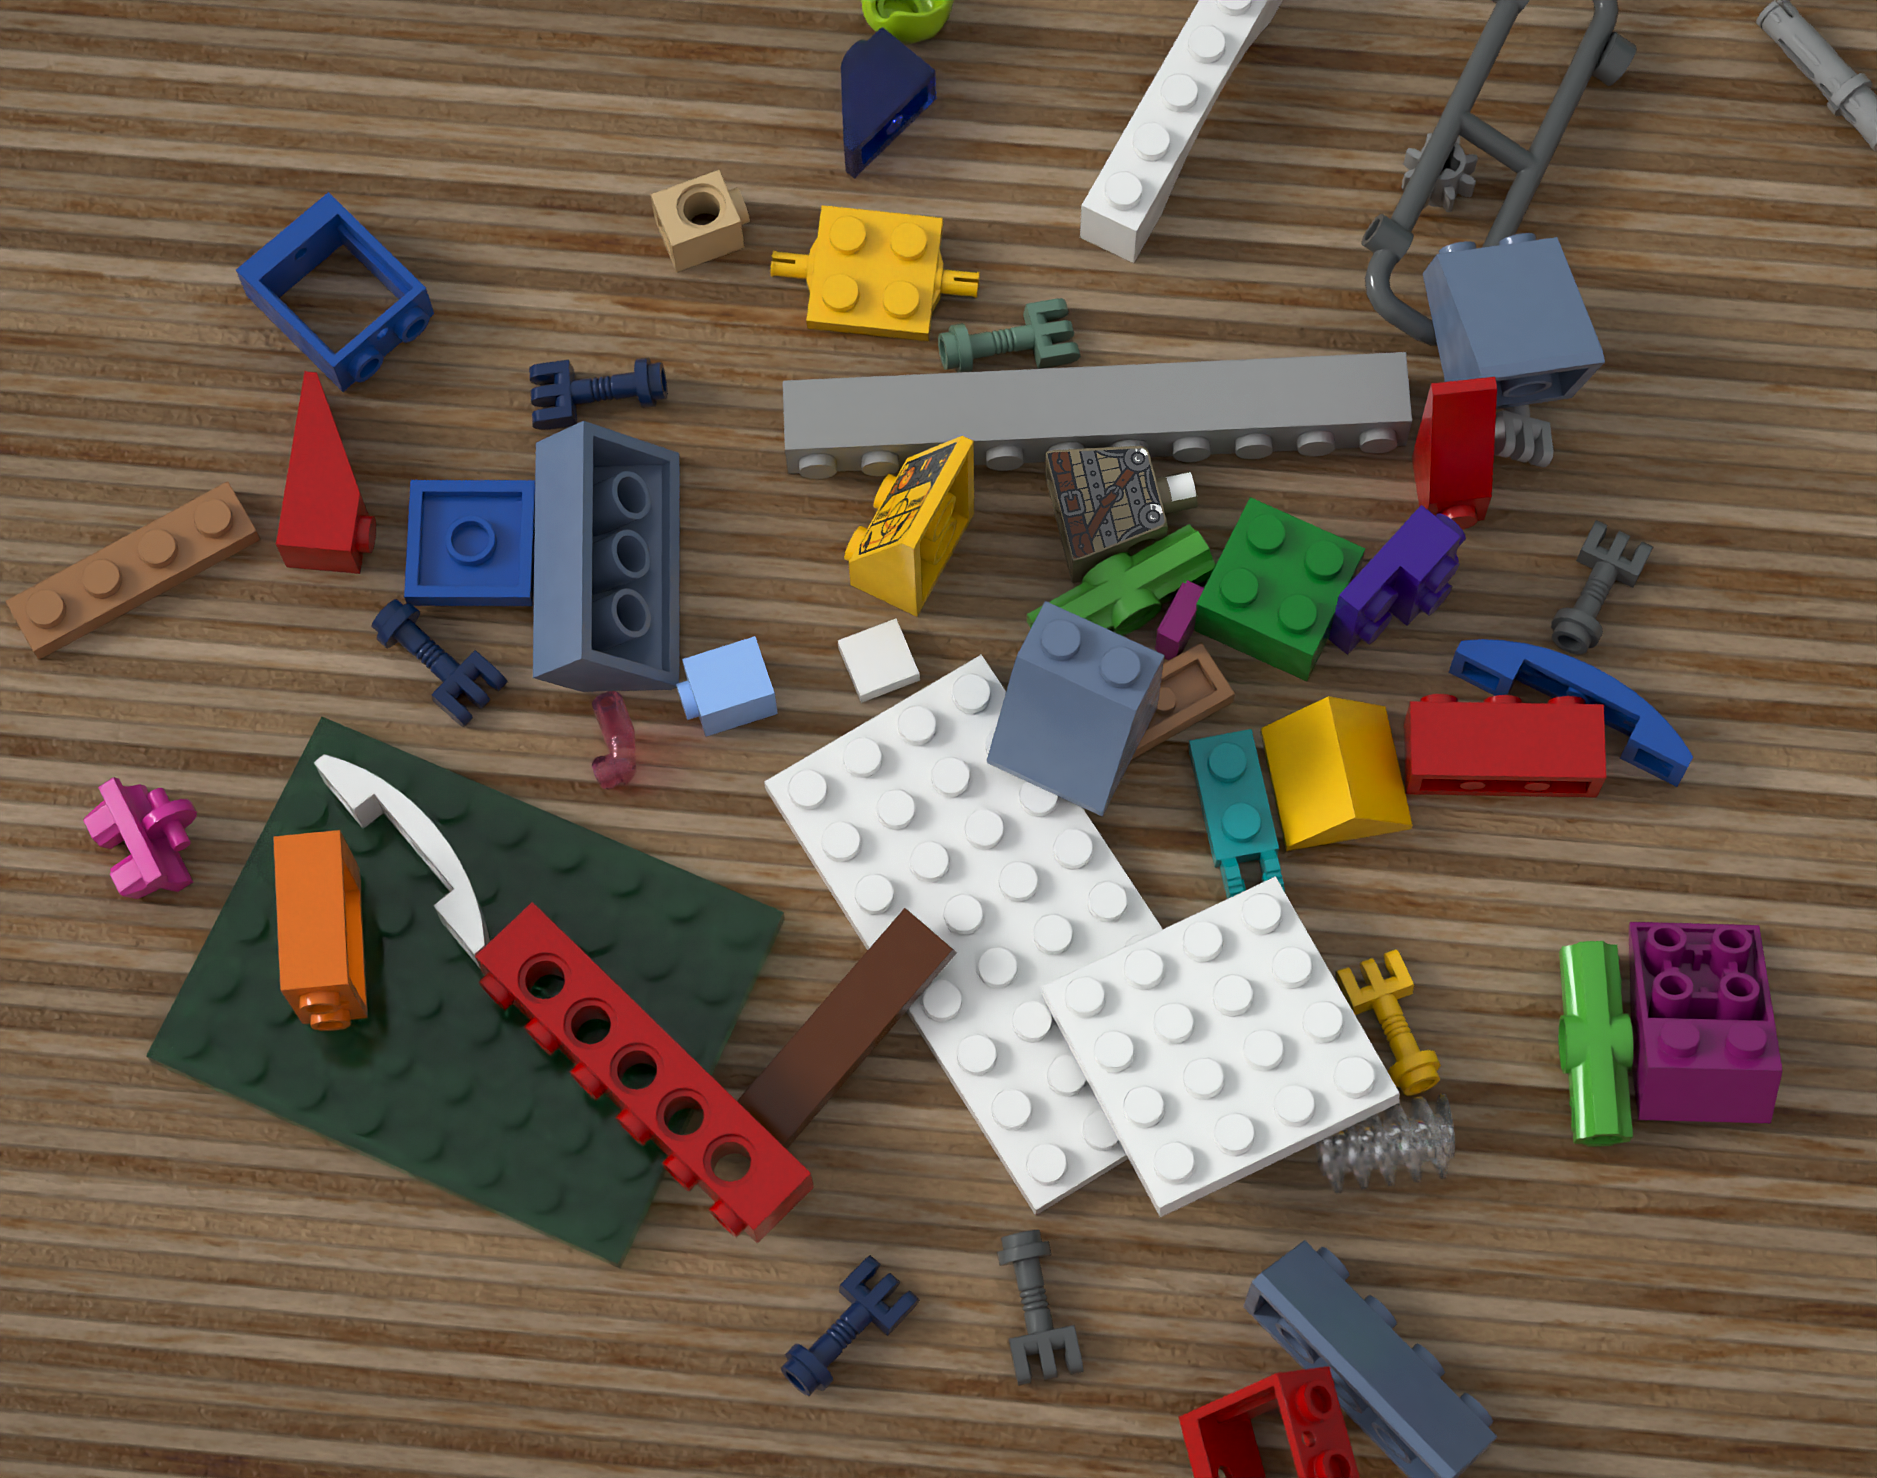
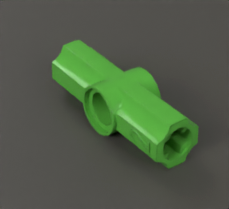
M1188 524L1132 556L1128 552H1122L1103 560L1083 577L1082 584L1051 600L1049 603L1123 636L1151 621L1161 611L1164 603L1175 598L1182 583H1186L1188 580L1198 585L1209 579L1216 564L1212 558L1210 548L1199 531L1194 530ZM1042 606L1027 614V623L1030 629Z
M1583 941L1569 946H1562L1559 951L1564 1015L1560 1016L1558 1028L1560 1065L1563 1074H1568L1569 1105L1571 1106L1573 1143L1583 1144L1588 1147L1611 1146L1630 1142L1633 1138L1628 1072H1631L1633 1065L1632 1024L1629 1015L1623 1014L1618 946L1605 943L1604 941Z

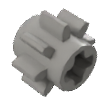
M1432 133L1427 134L1425 146L1421 152L1414 148L1407 149L1403 165L1409 171L1403 177L1401 186L1403 191ZM1459 136L1442 169L1443 172L1439 175L1423 209L1428 205L1433 207L1443 206L1447 212H1452L1457 194L1464 197H1471L1476 181L1470 174L1475 172L1478 157L1473 154L1465 155L1464 150L1459 145Z

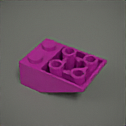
M1630 922L1628 929L1630 1008L1633 1032L1632 1074L1638 1120L1771 1124L1783 1070L1760 926Z

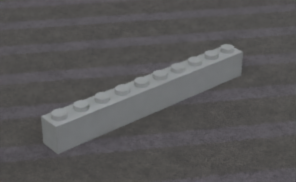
M1406 352L783 381L784 438L788 474L799 473L801 476L809 479L829 478L838 471L860 470L870 476H887L901 469L907 458L960 436L974 441V465H987L988 468L993 470L1006 471L1017 469L1024 463L1045 462L1046 452L1125 446H1143L1148 449L1150 457L1173 456L1176 460L1182 462H1196L1208 458L1211 454L1236 453L1238 457L1243 459H1259L1269 456L1273 451L1298 450L1300 454L1305 456H1322L1339 448H1360L1363 452L1377 454L1389 452L1397 446L1406 445L1412 424Z

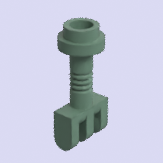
M1058 298L1027 303L1023 313L1026 325L1010 329L1006 328L1004 330L1000 329L998 331L994 330L992 332L988 331L969 335L965 324L950 325L949 332L938 335L939 354L944 369H955L957 373L971 372L973 370V359L1029 349L1033 350L1038 369L1065 365L1077 361L1081 357L1077 343L1067 342L1053 345L1054 343L1064 342L1074 337L1075 333L1072 322L1062 320L1047 323L1062 319L1068 315L1069 311L1066 300Z

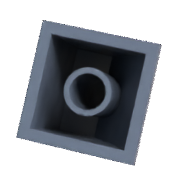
M1521 233L1502 239L1497 246L1476 248L1475 242L1465 241L1441 248L1439 254H1436L1423 272V279L1445 382L1495 377L1497 384L1496 409L1570 399L1605 363L1602 347L1558 237L1536 240V236L1533 233Z
M1045 601L1016 656L988 753L987 763L1103 817L1158 708L1165 655Z

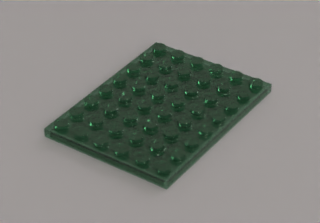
M321 717L146 1057L158 1066L621 1269L667 1171L663 1167L662 1162L668 1155L651 1139L643 1146L634 1140L615 1118L622 1110L605 1093L598 1100L593 1099L570 1075L569 1071L576 1065L559 1048L552 1055H549L525 1031L524 1026L530 1020L514 1004L505 1011L488 996L478 983L485 975L442 924L434 907L438 901L450 893L449 890L384 813L363 829L324 783L314 762L325 754L359 766L389 783L420 808L438 828L461 862L481 907L490 941L533 902L710 1075H712L782 927L785 920L784 912L325 717ZM340 830L360 867L368 1018L352 1019L351 1025L345 1029L320 1031L312 1029L311 1024L301 1023L280 990L273 836ZM558 975L542 976L534 983L531 994L540 999L552 998L562 990L565 980ZM602 1019L588 1020L580 1026L576 1039L585 1044L598 1043L608 1035L611 1025ZM635 1064L624 1073L622 1084L630 1089H643L654 1081L657 1070L649 1064ZM685 1108L674 1113L669 1120L668 1129L675 1134L684 1135L695 1109Z

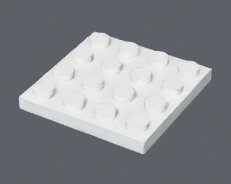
M1276 876L1041 986L1042 996L1160 1217L1399 1103L1400 1093Z

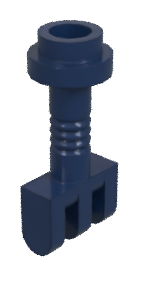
M649 358L636 359L634 372L615 374L605 378L601 376L600 378L575 380L574 368L569 360L539 363L529 368L530 382L545 385L531 389V404L536 407L556 406L532 412V426L539 430L571 427L577 424L576 405L599 402L601 400L606 401L607 399L612 400L613 398L638 397L641 407L649 408L655 407L657 400L667 399L668 396L667 379L663 363H651Z
M398 599L392 600L379 612L372 622L371 627L378 632L376 639L387 649L399 642L413 656H416L422 664L426 665L443 682L431 694L432 701L460 726L465 727L473 719V716L456 699L463 694L476 707L482 709L490 701V698L474 681L480 676L490 687L500 691L508 682L507 679L476 650L462 664H459L415 624L420 616V611L410 602L403 605Z
M871 1255L840 1284L839 1292L852 1303L840 1316V1319H837L835 1324H832L831 1328L827 1329L826 1333L822 1334L809 1349L796 1343L785 1354L788 1361L781 1367V1371L788 1381L806 1396H810L816 1389L824 1391L833 1382V1377L827 1368L843 1352V1349H846L847 1345L856 1338V1335H859L871 1322L885 1335L889 1336L920 1301L911 1291H908L897 1300L892 1308L884 1303L900 1284V1281L891 1273H888L870 1290L865 1283L876 1274L881 1265Z

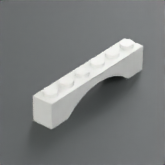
M1283 0L1198 1L1081 205V239L1132 263L1136 261L1162 215L1183 164L1215 101L1248 48L1270 24Z

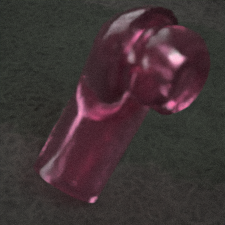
M608 691L598 695L593 700L592 707L609 754L594 758L591 767L600 787L610 790L621 782L626 786L635 776L636 744L635 729L622 695L616 691Z

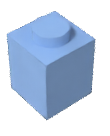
M755 636L682 659L687 681L676 684L687 720L699 717L705 737L778 714L775 693Z

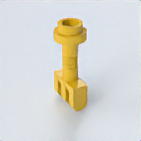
M1394 949L1383 954L1385 966L1391 976L1390 978L1383 979L1373 958L1359 963L1362 976L1367 985L1360 989L1349 967L1337 970L1335 973L1339 987L1355 1015L1371 1009L1374 1010L1397 1061L1389 1068L1388 1074L1395 1086L1401 1087L1404 1095L1410 1096L1422 1093L1440 1081L1437 1071L1441 1064L1435 1051H1420L1411 1033V1029L1408 1027L1406 1018L1403 1016L1397 1000L1413 994L1414 983L1399 951Z

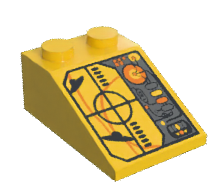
M960 436L906 459L897 477L892 474H888L885 477L873 504V507L878 509L868 529L863 526H859L856 529L845 551L844 559L849 561L851 586L917 617L974 515L973 440Z

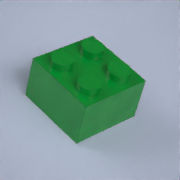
M1250 497L1196 604L1197 612L1194 631L1307 682L1329 638L1339 594L1360 573L1366 548Z

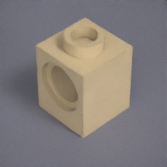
M720 170L650 194L655 222L676 273L745 248L742 225L750 222L749 214L739 189L734 188L728 191ZM706 213L717 217L713 222L706 225H697L690 222L692 218L699 214Z

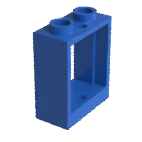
M329 192L236 269L246 296L342 392L355 381L363 382L374 375L380 368L384 357L401 342L407 343L417 338L427 327L430 317L434 315L426 287ZM343 244L399 300L335 354L280 297Z

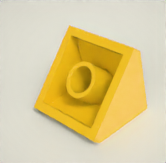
M1328 696L1261 728L1260 734L1286 851L1412 829L1413 825L1386 706Z

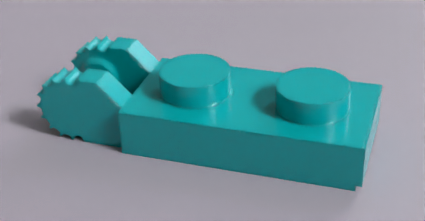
M1252 729L1189 740V755L1214 867H1220L1226 898L1229 899L1246 891L1245 882L1241 878L1238 863L1259 860L1262 883L1276 876L1285 892L1278 859V841Z

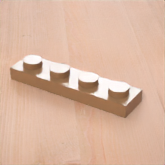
M227 481L11 597L5 602L32 651L40 660L261 539Z

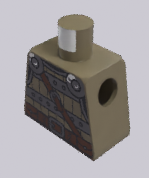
M1125 446L1065 449L1046 452L1045 478L1072 583L1082 581L1083 577L1093 567L1115 554L1128 552L1132 556L1156 541L1165 538L1168 530L1165 514L1197 508V495L1191 472L1186 471L1156 478L1150 454L1146 447Z

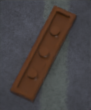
M904 908L737 1102L787 1149L957 952L909 910Z

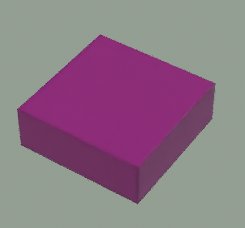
M1188 580L1186 583H1182L1157 629L1155 650L1165 655L1164 659L1168 661L1183 652L1194 631L1197 612L1196 604L1204 588Z

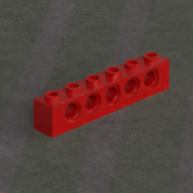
M533 902L475 955L479 967L485 975L478 983L488 996L505 1011L514 1004L530 1020L524 1026L525 1031L549 1055H552L559 1048L576 1065L569 1071L570 1075L593 1099L598 1100L605 1093L622 1110L615 1118L634 1140L643 1146L651 1139L668 1155L662 1162L663 1167L687 1191L690 1192L698 1185L715 1202L708 1209L709 1212L732 1236L737 1238L745 1231L758 1244L814 1188L811 1173ZM558 975L565 980L562 990L552 998L540 999L531 994L534 983L542 976ZM602 1019L611 1025L608 1035L598 1043L585 1044L576 1039L580 1026L588 1020ZM635 1064H649L657 1070L654 1081L643 1089H630L622 1084L624 1073ZM681 1109H695L704 1116L701 1126L692 1134L678 1135L668 1129L670 1118ZM728 1154L745 1156L751 1162L747 1174L736 1181H724L714 1174V1170L722 1157Z

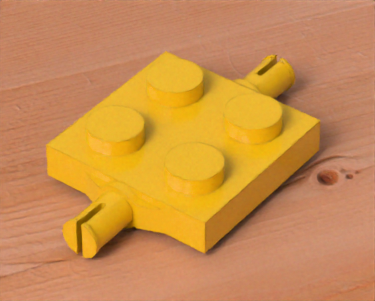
M824 205L821 206L818 236L810 249L809 255L777 252L774 250L771 261V277L779 276L807 280L810 293L806 318L808 329L929 341L932 313L941 298V294L978 297L980 272L944 269L940 253L943 218Z

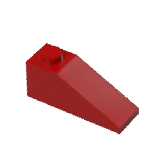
M304 371L276 546L286 567L360 574L363 553H372L374 549L376 518L368 514L317 372Z
M1495 377L1431 383L1412 454L1419 507L1420 505L1424 506L1435 516L1437 514L1448 516L1462 530L1474 526L1478 521L1485 520L1492 498L1497 403Z

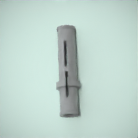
M1774 0L1758 16L1756 20L1757 25L1781 47L1791 61L1828 99V109L1835 116L1842 115L1851 123L1876 152L1877 95L1870 89L1873 85L1870 79L1864 73L1857 74L1848 66L1817 30L1802 17L1790 0H1778L1777 2Z

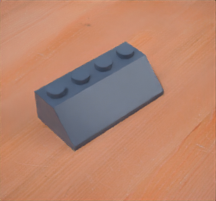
M586 421L579 422L536 442L533 619L534 679L581 692L672 690L677 688L676 684L679 683L680 453Z
M1304 1240L1261 1272L1251 1282L1243 1307L1303 1369L1330 1367L1341 1409L1408 1478H1458L1497 1438L1489 1428L1493 1423V1419L1486 1409L1468 1393L1458 1397L1443 1382L1441 1377L1445 1374V1371L1438 1360L1420 1344H1415L1410 1348L1393 1330L1397 1322L1390 1311L1372 1295H1368L1363 1300L1345 1281L1350 1276L1346 1267L1327 1248L1321 1247L1315 1251Z

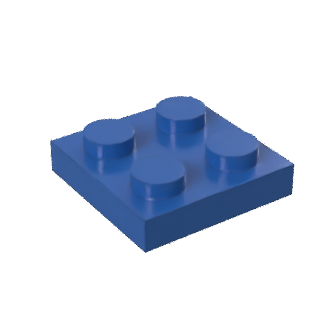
M410 480L404 590L406 603L410 602L413 606H533L535 480Z

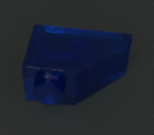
M883 27L868 41L865 39L857 41L847 51L841 63L845 170L851 177L855 179L936 100L935 70Z

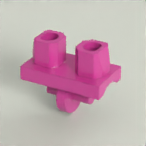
M115 777L99 786L98 788L104 801L93 809L83 821L92 839L100 847L112 849L122 841H125L131 855L110 868V876L119 894L124 897L139 899L155 892L159 888L179 892L193 883L178 852L191 844L185 828L197 817V811L192 802L188 799L170 801L164 788H157L148 792L146 786L141 784L123 786L120 779Z

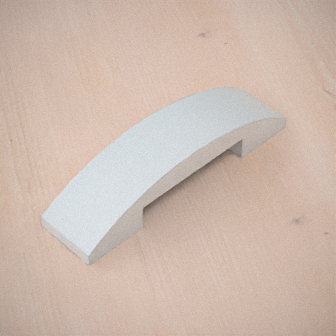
M325 754L321 756L314 764L324 783L359 825L364 829L384 813L449 890L450 893L438 901L434 907L442 924L479 967L475 955L490 942L488 930L471 883L450 844L420 808L389 783L345 760Z

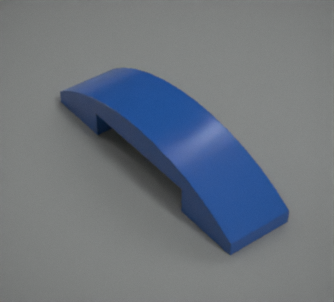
M1462 640L1455 651L1448 673L1494 696L1509 695L1517 680L1551 698L1576 696L1585 699L1586 704H1604V724L1630 737L1620 759L1678 787L1693 759V755L1682 738L1653 706L1626 685L1592 665L1551 649L1506 640Z

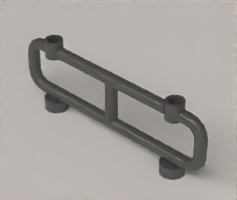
M1491 0L1496 5L1391 219L1384 214L1378 215L1362 238L1361 245L1373 252L1365 275L1366 294L1374 310L1387 322L1417 341L1429 346H1437L1432 320L1394 295L1390 287V277L1395 265L1402 259L1413 241L1414 234L1411 232L1458 136L1460 135L1517 173L1482 248L1497 246L1502 239L1516 234L1591 76L1605 85L1611 86L1624 74L1634 58L1636 45L1617 32H1613L1619 13L1617 0H1592L1595 10L1593 18L1529 150H1526L1470 113L1517 15L1530 1Z

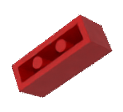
M1432 694L1422 697L1420 701H1410L1404 720L1405 794L1597 798L1606 780L1604 704H1586L1585 699L1576 696L1552 698L1547 704L1522 703L1521 698L1512 695L1491 696L1486 698L1484 702H1458L1457 697L1448 694Z

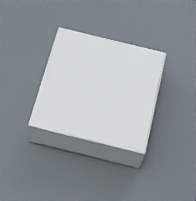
M896 618L837 640L839 651L861 703L920 681V673Z

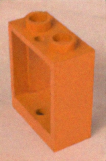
M340 830L273 836L280 990L302 1024H311L312 1029L320 1031L345 1029L351 1025L352 1019L368 1018L360 867Z

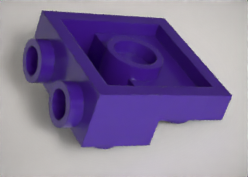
M1420 505L1339 594L1328 640L1348 655L1361 640L1365 641L1368 645L1373 643L1388 626L1393 615L1408 626L1421 611L1428 616L1434 613L1451 592L1453 586L1448 581L1460 565L1456 552L1458 547L1466 540L1465 533L1461 527L1444 514H1437L1435 516L1424 506Z

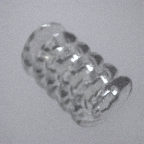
M1444 1093L1438 1096L1434 1113L1425 1098L1414 1097L1410 1104L1408 1117L1400 1103L1384 1110L1382 1121L1378 1114H1375L1356 1123V1125L1354 1124L1315 1143V1153L1321 1175L1328 1178L1335 1194L1342 1193L1345 1175L1350 1172L1354 1174L1362 1190L1369 1188L1372 1169H1379L1386 1184L1394 1186L1397 1169L1400 1165L1406 1166L1414 1183L1421 1182L1424 1162L1429 1161L1432 1162L1440 1179L1447 1178L1450 1158L1455 1156V1133L1447 1096Z

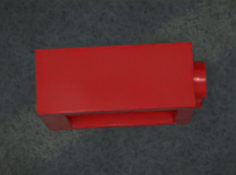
M1329 1366L1273 1374L1178 1417L1194 1478H1219V1469L1224 1472L1225 1478H1266L1250 1419L1277 1407H1280L1298 1478H1360Z

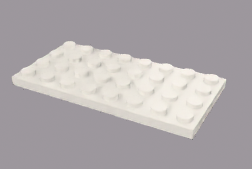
M981 654L764 781L767 793L867 950L901 911L906 908L957 952L906 1012L1036 1216L1129 1159L1042 996L1041 986L1162 930V927L1083 807L987 763L988 753L1006 691Z

